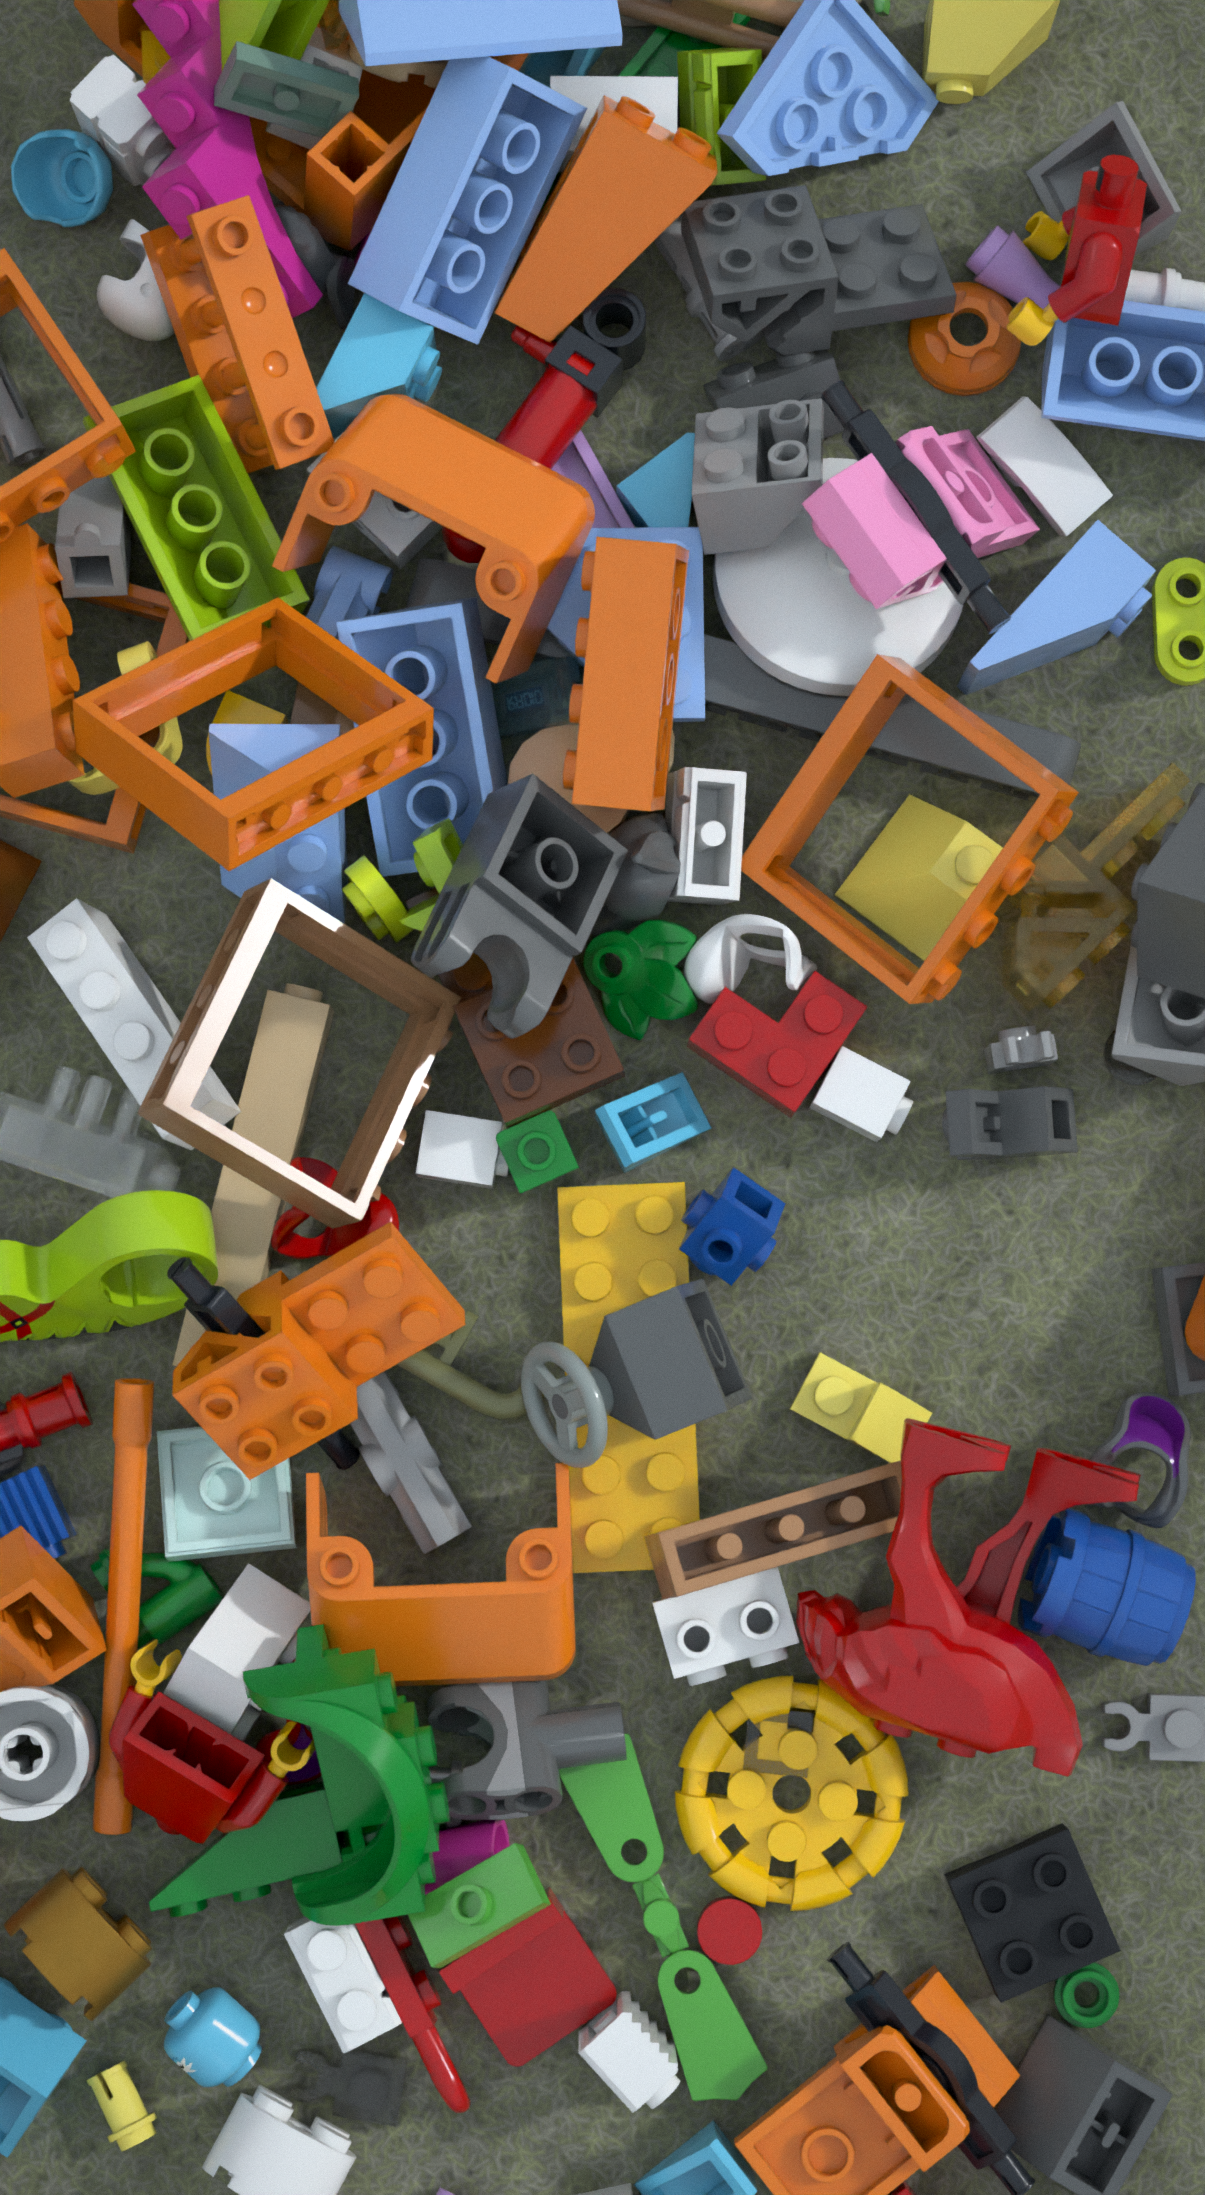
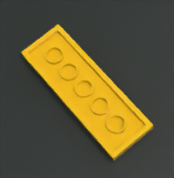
M685 1182L557 1187L564 1346L572 1350L584 1362L586 1367H589L604 1316L673 1287L689 1283L688 1255L679 1250L687 1231V1225L681 1221L686 1211ZM608 1415L607 1443L599 1460L589 1467L575 1468L569 1466L573 1573L654 1570L644 1536L700 1520L696 1424L654 1440ZM588 1424L576 1428L578 1448H582L586 1443Z

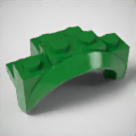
M324 1624L298 1628L296 1662L243 1671L247 1698H251L259 1708L277 1717L311 1727L335 1832L343 1831L346 1848H341L343 1863L324 1871L292 1877V1887L297 1906L303 1916L309 1920L329 1926L350 1925L425 1912V1884L436 1882L432 1852L439 1851V1824L450 1822L444 1783L432 1784L429 1771L430 1766L437 1765V1752L431 1725L420 1727L414 1701L407 1702L405 1695L397 1696L392 1672L380 1673L375 1648L342 1654L340 1647L329 1649Z

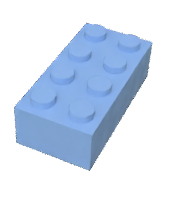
M491 57L449 60L348 284L397 311L478 345L587 108Z

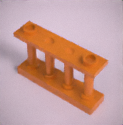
M247 195L187 215L193 234L183 239L179 238L170 225L141 234L144 248L190 377L200 376L247 473L273 464L275 470L328 452L335 441L250 196Z

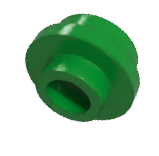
M1094 1962L1057 1978L1054 1984L1053 1997L1057 2010L1066 2021L1077 2027L1094 2028L1107 2022L1115 2013L1119 2003V1988L1114 1976L1108 1969ZM1083 1982H1091L1097 1988V1997L1089 2005H1080L1074 1999L1076 1987Z

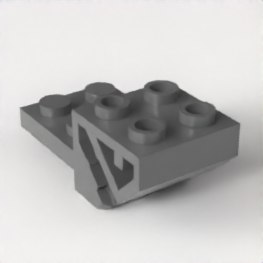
M802 185L694 201L682 213L681 233L710 321L713 325L745 343L763 330L770 349L783 356L830 349L832 331L954 313L957 294L922 204L818 219L807 187Z

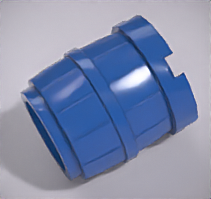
M1071 1508L1059 1512L1060 1518L1052 1516L1039 1537L1025 1576L1026 1580L1032 1581L1034 1596L1032 1602L1020 1598L1018 1625L1021 1630L1044 1638L1053 1634L1063 1640L1086 1648L1088 1653L1098 1657L1107 1655L1148 1666L1152 1662L1158 1664L1165 1662L1178 1643L1190 1612L1196 1583L1195 1568L1191 1564L1186 1563V1559L1182 1554L1148 1540L1141 1533L1128 1529L1123 1531L1107 1525L1090 1522L1087 1514Z

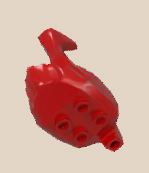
M906 1418L903 1425L900 1451L902 1476L900 1511L886 1554L887 1564L894 1583L892 1603L863 1612L858 1609L852 1599L839 1593L830 1597H823L815 1590L797 1593L796 1624L806 1651L805 1655L822 1681L861 1715L874 1718L873 1726L884 1733L909 1738L912 1735V1731L920 1732L938 1738L937 1747L968 1758L975 1757L977 1750L990 1754L1007 1749L1033 1746L1032 1765L1034 1767L1069 1777L1073 1772L1083 1746L1075 1705L1051 1659L1034 1639L1011 1624L1016 1594L1029 1555L1039 1534L1053 1514L1075 1505L1136 1501L1141 1475L1047 1448H1036L1023 1504L1007 1524L977 1545L966 1577L955 1586L946 1573L933 1545L931 1512L934 1488L948 1476L1004 1471L1011 1445L987 1437Z

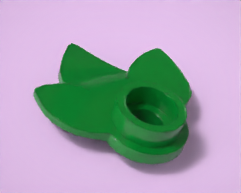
M648 920L630 933L619 930L606 931L596 936L589 943L584 954L585 973L590 982L602 991L604 1014L615 1029L626 1036L641 1040L647 1033L651 1017L660 1020H674L697 1011L699 1005L695 994L681 971L676 967L697 941L695 934L673 922ZM607 953L616 954L621 959L622 971L620 974H614L606 968L605 956Z

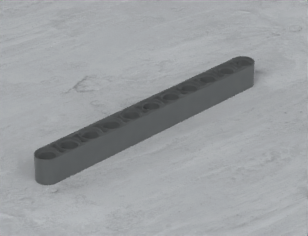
M420 559L405 608L477 597L484 645L490 643L497 645L498 649L511 619L492 610L482 601L475 583L477 570L436 559ZM546 629L532 662L545 665L547 659L558 663L556 669L584 676V667ZM704 634L706 711L726 716V712L729 710L739 713L738 720L786 733L787 727L800 730L798 737L819 742L849 697L814 693L785 683L755 664L736 643ZM905 694L865 753L866 756L907 767L908 761L921 764L919 771L966 784L969 778L982 781L980 788L1028 801L1029 795L1040 796L1039 793L908 694ZM969 709L1071 786L1081 743L1065 735Z

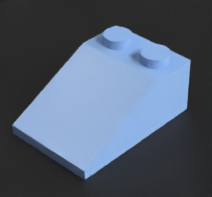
M1097 520L1011 615L1012 618L999 628L970 660L957 687L967 695L1096 645L1108 631L1118 638L1141 613L1143 606L1152 597V594L1145 589V586L1156 570L1103 523Z

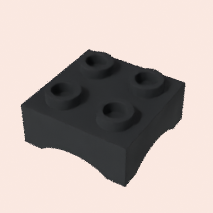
M1063 1823L1038 1833L1003 1851L944 1874L994 1993L1001 2003L1121 1951L1071 1833Z

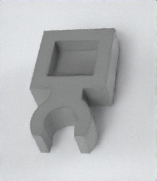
M1024 1026L997 1032L999 1042L990 1043L984 1049L988 1074L1046 1066L1058 1060L1054 1034H1051V1031H1043L1037 1034L1035 1026Z
M1147 1693V1712H1138L1133 1706L1120 1700L1102 1703V1712L1122 1714L1127 1720V1730L1122 1736L1117 1738L1102 1737L1101 1745L1112 1751H1125L1135 1746L1138 1741H1147L1146 1758L1148 1760L1205 1762V1695Z

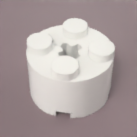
M54 1684L41 1687L18 1686L0 1692L1 1818L11 1821H32L47 1817L77 1797L90 1782L99 1759V1733L92 1714L76 1694ZM28 1735L32 1744L41 1745L43 1755L34 1760L33 1766H30L28 1756L18 1755L16 1751V1746L27 1740Z
M258 2085L253 2097L243 2093L240 2094L202 2168L212 2177H214L219 2166L228 2170V2175L232 2178L227 2187L240 2195H337L356 2159V2155L348 2150L352 2143L348 2139L349 2133L318 2116L315 2117L310 2127L291 2117L294 2111L291 2108L292 2102Z

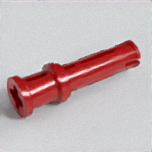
M72 1372L62 1375L61 1383L27 1397L19 1392L12 1395L11 1400L6 1401L7 1408L0 1410V1452L20 1444L24 1449L28 1447L34 1449L42 1445V1438L76 1424H79L82 1428L93 1425L90 1411Z

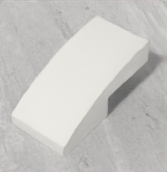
M1022 396L976 437L1005 477L1014 486L1023 488L1050 526L1060 536H1068L1113 496L1088 462L1050 419L1041 418V410L1028 397Z

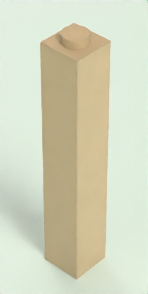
M286 983L284 993L267 990L238 1104L241 1112L235 1116L232 1131L290 1165L292 1159L298 1157L334 1010L331 1005L321 1003L323 992ZM225 1165L222 1167L211 1211L218 1264V1279L214 1286L224 1287L237 1300L242 1292L265 1280L268 1276L274 1252L271 1246L272 1232L276 1222L284 1213L286 1201ZM186 1309L173 1366H177L191 1347L206 1331L188 1309Z

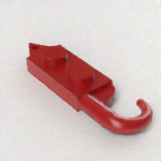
M401 1916L356 1923L355 1925L409 2037L412 2038L434 2086L452 2111L455 2113L466 2112L471 2105L469 2095L435 2027L438 2019L433 2009L442 2005L441 1999L426 1969L415 1973L404 1949L413 1945Z

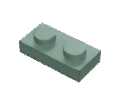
M236 41L214 87V106L321 138L352 111L359 98V78Z

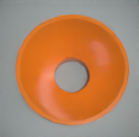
M952 283L957 294L954 313L912 319L907 338L909 355L921 377L934 388L947 394L958 396L978 395L992 390L1011 373L1020 354L1021 341L1007 330V325L1010 322L1008 317L1013 308L1006 298L979 283ZM973 313L979 316L985 323L986 337L976 345H962L952 337L949 327L950 322L959 314Z

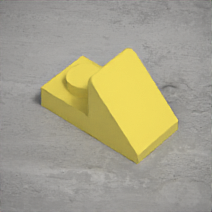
M821 1352L818 1353L789 1408L889 1463L901 1460L900 1451L904 1420L910 1418L927 1423L932 1415V1412L881 1382L877 1383Z

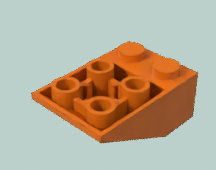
M19 1526L0 1538V1692L18 1686L41 1687L52 1685L105 1652L107 1648L93 1597L22 1526Z

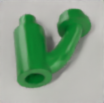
M105 1548L98 1553L99 1559L90 1564V1567L108 1593L110 1552ZM165 1553L142 1554L141 1577L164 1578L170 1584L140 1604L138 1649L152 1639H157L158 1643L162 1645L215 1608L223 1600L224 1594L201 1563L196 1565L191 1560L168 1562L165 1558Z

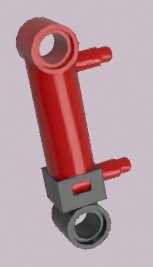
M621 288L603 290L583 311L584 334L570 325L558 342L552 341L550 343L518 325L514 328L511 334L512 341L521 346L525 353L544 364L545 372L496 437V442L552 469L590 416L594 415L598 418L623 385V371L636 365L641 360L645 351L646 311L642 302L629 291ZM609 324H621L630 330L626 335L618 338H610L600 332L604 326ZM442 526L443 539L449 552L457 559L466 563H480L486 549L485 547Z

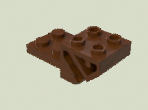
M433 888L405 902L408 909L439 893L436 888ZM472 953L469 960L463 966L438 974L444 987L462 997L460 1002L453 1006L455 1015L507 1129L625 1077L624 1068L574 958H572L552 1004L540 1024L527 1033L513 1039L508 1038L496 1029L487 1019V1010L493 992L492 975L486 963L477 954Z

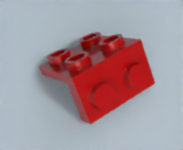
M550 1887L546 1888L545 1892L551 1905L439 1969V1974L452 1994L459 1990L461 1991L507 2063L514 2067L523 2066L611 2006L617 1997L614 1983Z

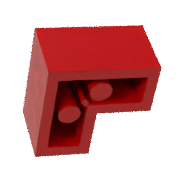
M814 971L779 1023H777L727 987H724L688 1039L687 1047L792 1118L859 1021L867 1006Z

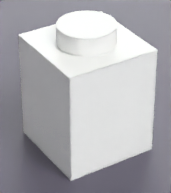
M842 1046L836 1054L809 1108L878 1142L886 1130L897 1135L914 1102L903 1096L911 1081Z
M426 1110L416 1175L419 1178L494 1189L496 1175L508 1177L509 1168L496 1141V1135L503 1131V1123Z

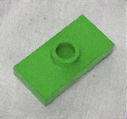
M514 1843L426 1894L425 1912L408 1914V1917L431 1967L440 1969L546 1908L551 1903L524 1845Z

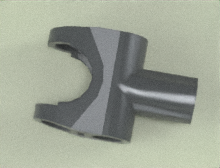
M546 1680L451 1684L439 1689L427 1700V1719L431 1727L444 1732H459V1736H473L484 1741L490 1747L487 1755L479 1762L464 1767L463 1772L452 1774L440 1781L444 1783L449 1815L456 1819L504 1820L547 1813L560 1805L563 1798L559 1769L627 1760L623 1719L619 1702L551 1710Z

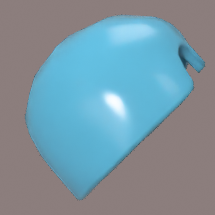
M70 129L38 132L19 145L11 164L12 191L24 212L33 220L49 221L63 227L86 225L88 221L96 220L107 208L113 191L111 160L98 143L85 133Z

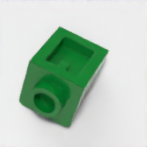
M549 1110L496 1135V1141L519 1194L579 1168L557 1116L553 1111Z

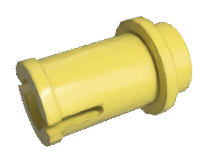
M125 2060L86 2080L88 2085L92 2087L112 2131V2134L107 2136L110 2143L116 2140L121 2152L157 2134L152 2121L157 2119L155 2112L148 2114L128 2072Z

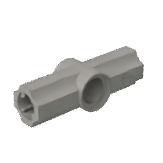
M384 1371L357 1387L358 1419L350 1424L362 1443L359 1446V1450L373 1477L385 1496L391 1495L417 1546L419 1545L423 1554H426L468 1530L472 1525L439 1468L443 1465L435 1448H432L424 1434L425 1430L415 1415H409L399 1397L398 1390L395 1388L387 1371Z

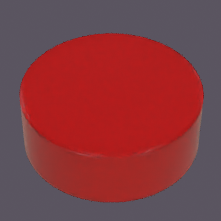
M723 1896L708 1903L700 1913L697 1922V1936L702 1950L709 1958L721 1964L735 1965L748 1960L757 1951L762 1939V1925L758 1913L750 1903L735 1896Z

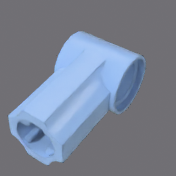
M332 546L319 572L313 594L314 601L306 617L339 640L336 622L379 613L381 608L376 606V602L381 592L387 594L393 576V568L337 546Z

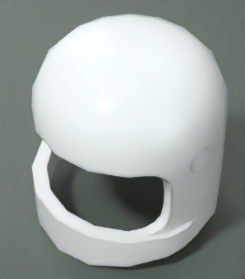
M131 219L123 231L120 241L131 253L139 258L141 267L135 277L130 280L124 281L112 276L103 275L97 288V300L104 316L124 333L144 341H161L169 338L175 332L140 236L149 232V230L134 219Z

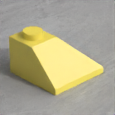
M929 0L924 21L922 79L936 94V99L943 103L962 104L971 101L973 96H984L1048 39L1060 0Z
M909 794L834 896L922 961H925L1003 847L969 822Z

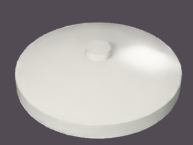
M823 458V484L836 474L858 462V460ZM806 509L767 548L715 553L713 564L714 596L723 623L733 640L755 664L767 673L792 686L814 693L850 696L877 654L901 658L918 672H922L937 658L949 642L963 608V605H960L943 582L932 592L876 609L870 601L865 600L854 589L849 579L850 571L835 550L826 546L817 537L812 527L813 519Z

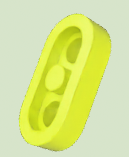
M1178 558L1169 562L1161 569L1152 587L1154 657L1158 670L1167 680L1178 685L1188 686L1205 680V563L1194 558ZM1181 579L1192 581L1197 588V595L1192 598L1181 596L1176 589V582ZM1182 641L1195 643L1199 648V658L1196 660L1183 658L1179 652V643Z
M363 855L343 871L350 882L341 890L355 907L356 913L378 940L389 934L397 943L414 930V928L400 923L399 920L407 913L406 908L366 856Z

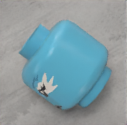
M220 1987L209 1988L198 1995L192 1991L184 1993L171 2006L165 2016L164 2021L170 2027L165 2036L164 2050L179 2067L203 2087H215L221 2083L227 2087L234 2085L250 2071L261 2054L262 2046L258 2043L261 2031L259 2022L227 1991Z

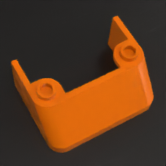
M387 394L373 398L363 407L310 473L272 567L285 572L320 562L335 525L349 524L361 518L367 511L375 491L486 548L476 571L475 583L477 592L489 608L511 620L485 678L497 684L528 671L594 523L595 508L590 494L577 482L409 396Z
M555 1463L558 1527L529 1529L519 1534L512 1541L506 1554V1581L374 1587V1565L367 1548L361 1542L351 1537L328 1536L327 1496L320 1474L306 1473L307 1577L312 1626L324 1624L329 1649L340 1647L342 1654L375 1648L380 1673L392 1672L395 1686L545 1681L561 1676L571 1666L576 1653L569 1466L563 1463Z

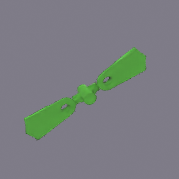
M625 1733L627 1760L559 1769L560 1778L609 1869L614 1875L624 1881L637 1882L632 1886L643 1910L645 1928L653 1935L662 1958L668 1956L658 1972V1987L692 2100L721 2099L737 2101L750 2084L762 2075L768 2067L711 1961L698 1951L682 1950L689 1947L679 1923L677 1907L669 1899L659 1873L654 1875L663 1861V1843L631 1737L628 1733ZM630 1839L642 1841L647 1848L645 1858L639 1863H629L622 1857V1846ZM686 1967L693 1968L700 1976L698 1986L689 1992L680 1990L674 1982L676 1973Z

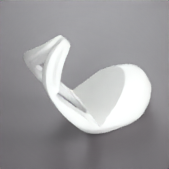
M740 914L731 916L714 925L695 943L686 958L684 977L693 990L695 997L706 1003L713 1004L724 987H727L732 992L738 987L748 969L750 958L786 967V985L790 990H798L804 981L817 970V965L809 960L807 956L801 954L797 937L784 924L764 916ZM746 933H757L783 938L785 951L756 947L747 944L740 936Z

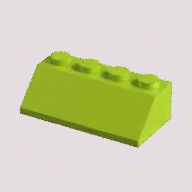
M200 376L191 377L112 406L111 408L123 424L136 452L126 457L119 469L110 474L109 477L189 641L277 597L302 614L310 599L295 569L282 572L272 567L281 545V540ZM89 415L83 418L82 422L86 431L96 426ZM271 619L263 622L262 624L265 625L267 628H270Z

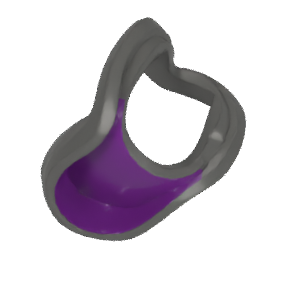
M1140 1392L1130 1395L1124 1399L1118 1409L1110 1436L1089 1458V1460L1111 1466L1116 1456L1127 1449H1145L1158 1455L1165 1462L1166 1478L1152 1504L1146 1510L1133 1502H1107L1092 1505L1101 1508L1118 1507L1128 1518L1151 1528H1162L1172 1521L1181 1508L1187 1493L1188 1459L1191 1441L1189 1421L1175 1402L1161 1394L1152 1392Z

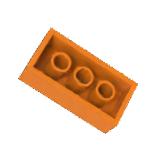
M596 537L595 551H585L582 564L581 587L582 591H590L591 593L589 618H579L575 639L576 657L585 658L583 684H573L569 704L570 723L579 724L578 742L576 750H567L563 769V788L573 790L572 804L650 812L665 809L689 550L677 544Z

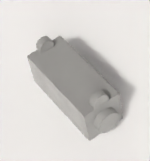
M109 475L102 478H93L71 492L68 499L59 506L55 551L59 572L64 579L61 581L64 598L128 595L133 524Z

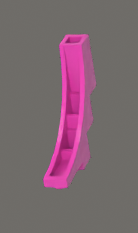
M135 0L132 5L171 57L137 96L176 148L144 183L142 188L180 239L193 234L187 215L249 195L291 317L294 318L312 309L323 294L297 255L273 205L257 158L249 116L214 106V87L222 72L219 0Z

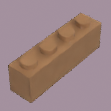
M901 1460L644 1536L662 1599L679 1597L893 1532L900 1511Z

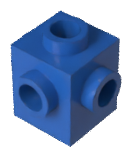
M733 1167L712 1194L702 1189L685 1211L681 1221L688 1225V1229L679 1250L688 1255L692 1263L699 1270L709 1275H716L732 1286L746 1267L756 1272L771 1254L777 1240L772 1238V1235L775 1233L786 1203Z

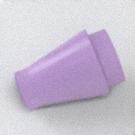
M998 225L987 235L965 264L966 267L976 274L973 281L994 290L1017 304L1025 297H1029L1044 309L1049 303L1048 295L1060 288L1048 276L1014 230L1008 235Z

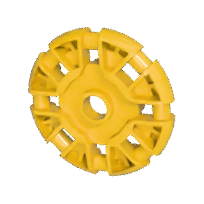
M793 1675L776 1676L761 1679L731 1692L732 1700L715 1713L709 1709L698 1721L689 1735L680 1756L678 1766L684 1768L681 1790L675 1791V1809L685 1843L692 1855L699 1853L710 1867L711 1871L708 1873V1876L732 1895L748 1903L764 1908L766 1902L790 1905V1911H804L825 1907L841 1901L853 1894L850 1888L867 1874H870L872 1878L876 1876L894 1852L905 1824V1820L900 1818L902 1797L909 1795L905 1762L897 1741L893 1735L885 1734L873 1726V1718L861 1715L821 1679H818V1683L815 1685L793 1682ZM790 1708L813 1710L811 1730L787 1727ZM750 1719L761 1733L751 1738L741 1747L731 1733ZM852 1733L864 1750L848 1761L836 1743ZM709 1772L729 1773L727 1795L707 1793ZM798 1775L808 1782L810 1795L806 1803L800 1808L793 1810L784 1809L774 1801L772 1795L774 1785L783 1776ZM857 1789L874 1791L876 1793L874 1814L855 1812L858 1805ZM734 1823L747 1842L731 1853L719 1836ZM842 1837L853 1853L833 1867L822 1852ZM771 1856L784 1862L795 1860L793 1878L770 1876Z

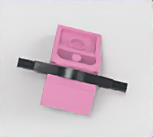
M843 380L830 386L822 393L820 398L825 401L844 428L842 438L858 462L827 480L801 504L813 519L812 527L817 537L826 546L835 550L850 571L849 579L854 589L861 597L870 601L876 609L932 592L944 582L960 605L966 602L969 604L987 629L988 634L1004 626L1012 617L1008 615L989 586H987L991 577L978 558L1022 545L1037 533L1040 528L970 430L965 429L939 436L934 428L929 426L911 430L897 439L895 443L870 408L863 411Z

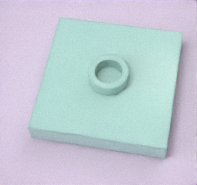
M202 1427L157 1431L165 1558L168 1562L297 1548L290 1458L249 1480Z

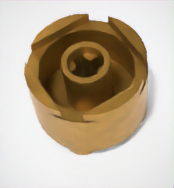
M82 1866L72 1875L62 1868L14 1913L3 1926L11 1937L22 1928L28 1936L24 1939L27 1945L22 1949L23 1953L72 2005L81 1997H84L89 2002L84 2006V2016L93 2021L151 1966V1962L146 1955L153 1949L150 1945L152 1942L127 1914L116 1922L105 1911L102 1905L108 1900L106 1898L108 1894Z

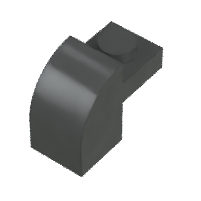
M1041 1086L1005 1091L978 1089L945 1091L947 1108L942 1118L943 1133L949 1143L950 1156H957V1160L1033 1157L1078 1152L1073 1089Z

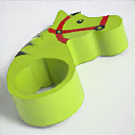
M163 1190L133 1192L111 1198L97 1205L46 1245L31 1246L12 1240H0V1342L62 1339L112 1332L161 1319L185 1308L184 1303L188 1298L167 1277V1271L178 1259L189 1257L211 1285H215L218 1279V1264L210 1208L200 1199L180 1192Z

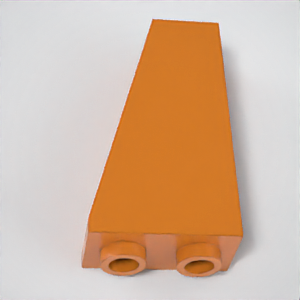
M604 95L533 225L495 307L494 313L551 343L712 184L718 173L716 156L709 153L712 146L705 139L685 128L679 127L674 134L654 123L655 114L636 100L622 96L620 101L616 102Z

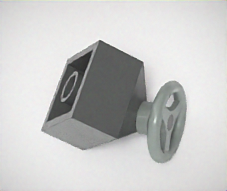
M703 1278L673 1287L604 1316L589 1367H586L584 1362L566 1346L556 1342H542L528 1352L521 1371L523 1402L535 1433L556 1459L563 1464L575 1468L589 1467L601 1457L607 1443L608 1415L656 1440L728 1411L752 1399ZM550 1361L557 1364L568 1375L556 1380L545 1366V1363ZM542 1394L548 1400L550 1410L556 1419V1428L546 1411ZM588 1424L586 1443L582 1448H578L576 1428Z

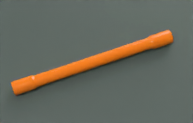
M142 1378L116 1379L114 1389L112 1437L115 1443L105 1636L107 1650L104 1656L99 1767L95 1774L93 1830L108 1835L125 1834L132 1830L133 1805L124 1797L123 1772L109 1746V1733L127 1687L129 1685H136V1679L132 1674L130 1664L133 1655L138 1651L148 1445L152 1438L154 1381Z

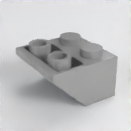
M821 398L803 401L785 400L777 404L738 409L726 407L713 412L696 414L692 499L705 555L769 547L805 509L801 503L823 485L824 407Z

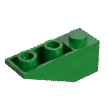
M323 1781L282 1791L257 1825L248 1829L222 1833L155 1891L149 1901L150 1911L168 1908L170 1917L185 1916L208 1908V1898L232 1893L234 1902L248 1901L270 1894L272 1892L271 1883L292 1879L295 1876L324 1871L343 1863L341 1848L345 1847L341 1831L335 1832Z

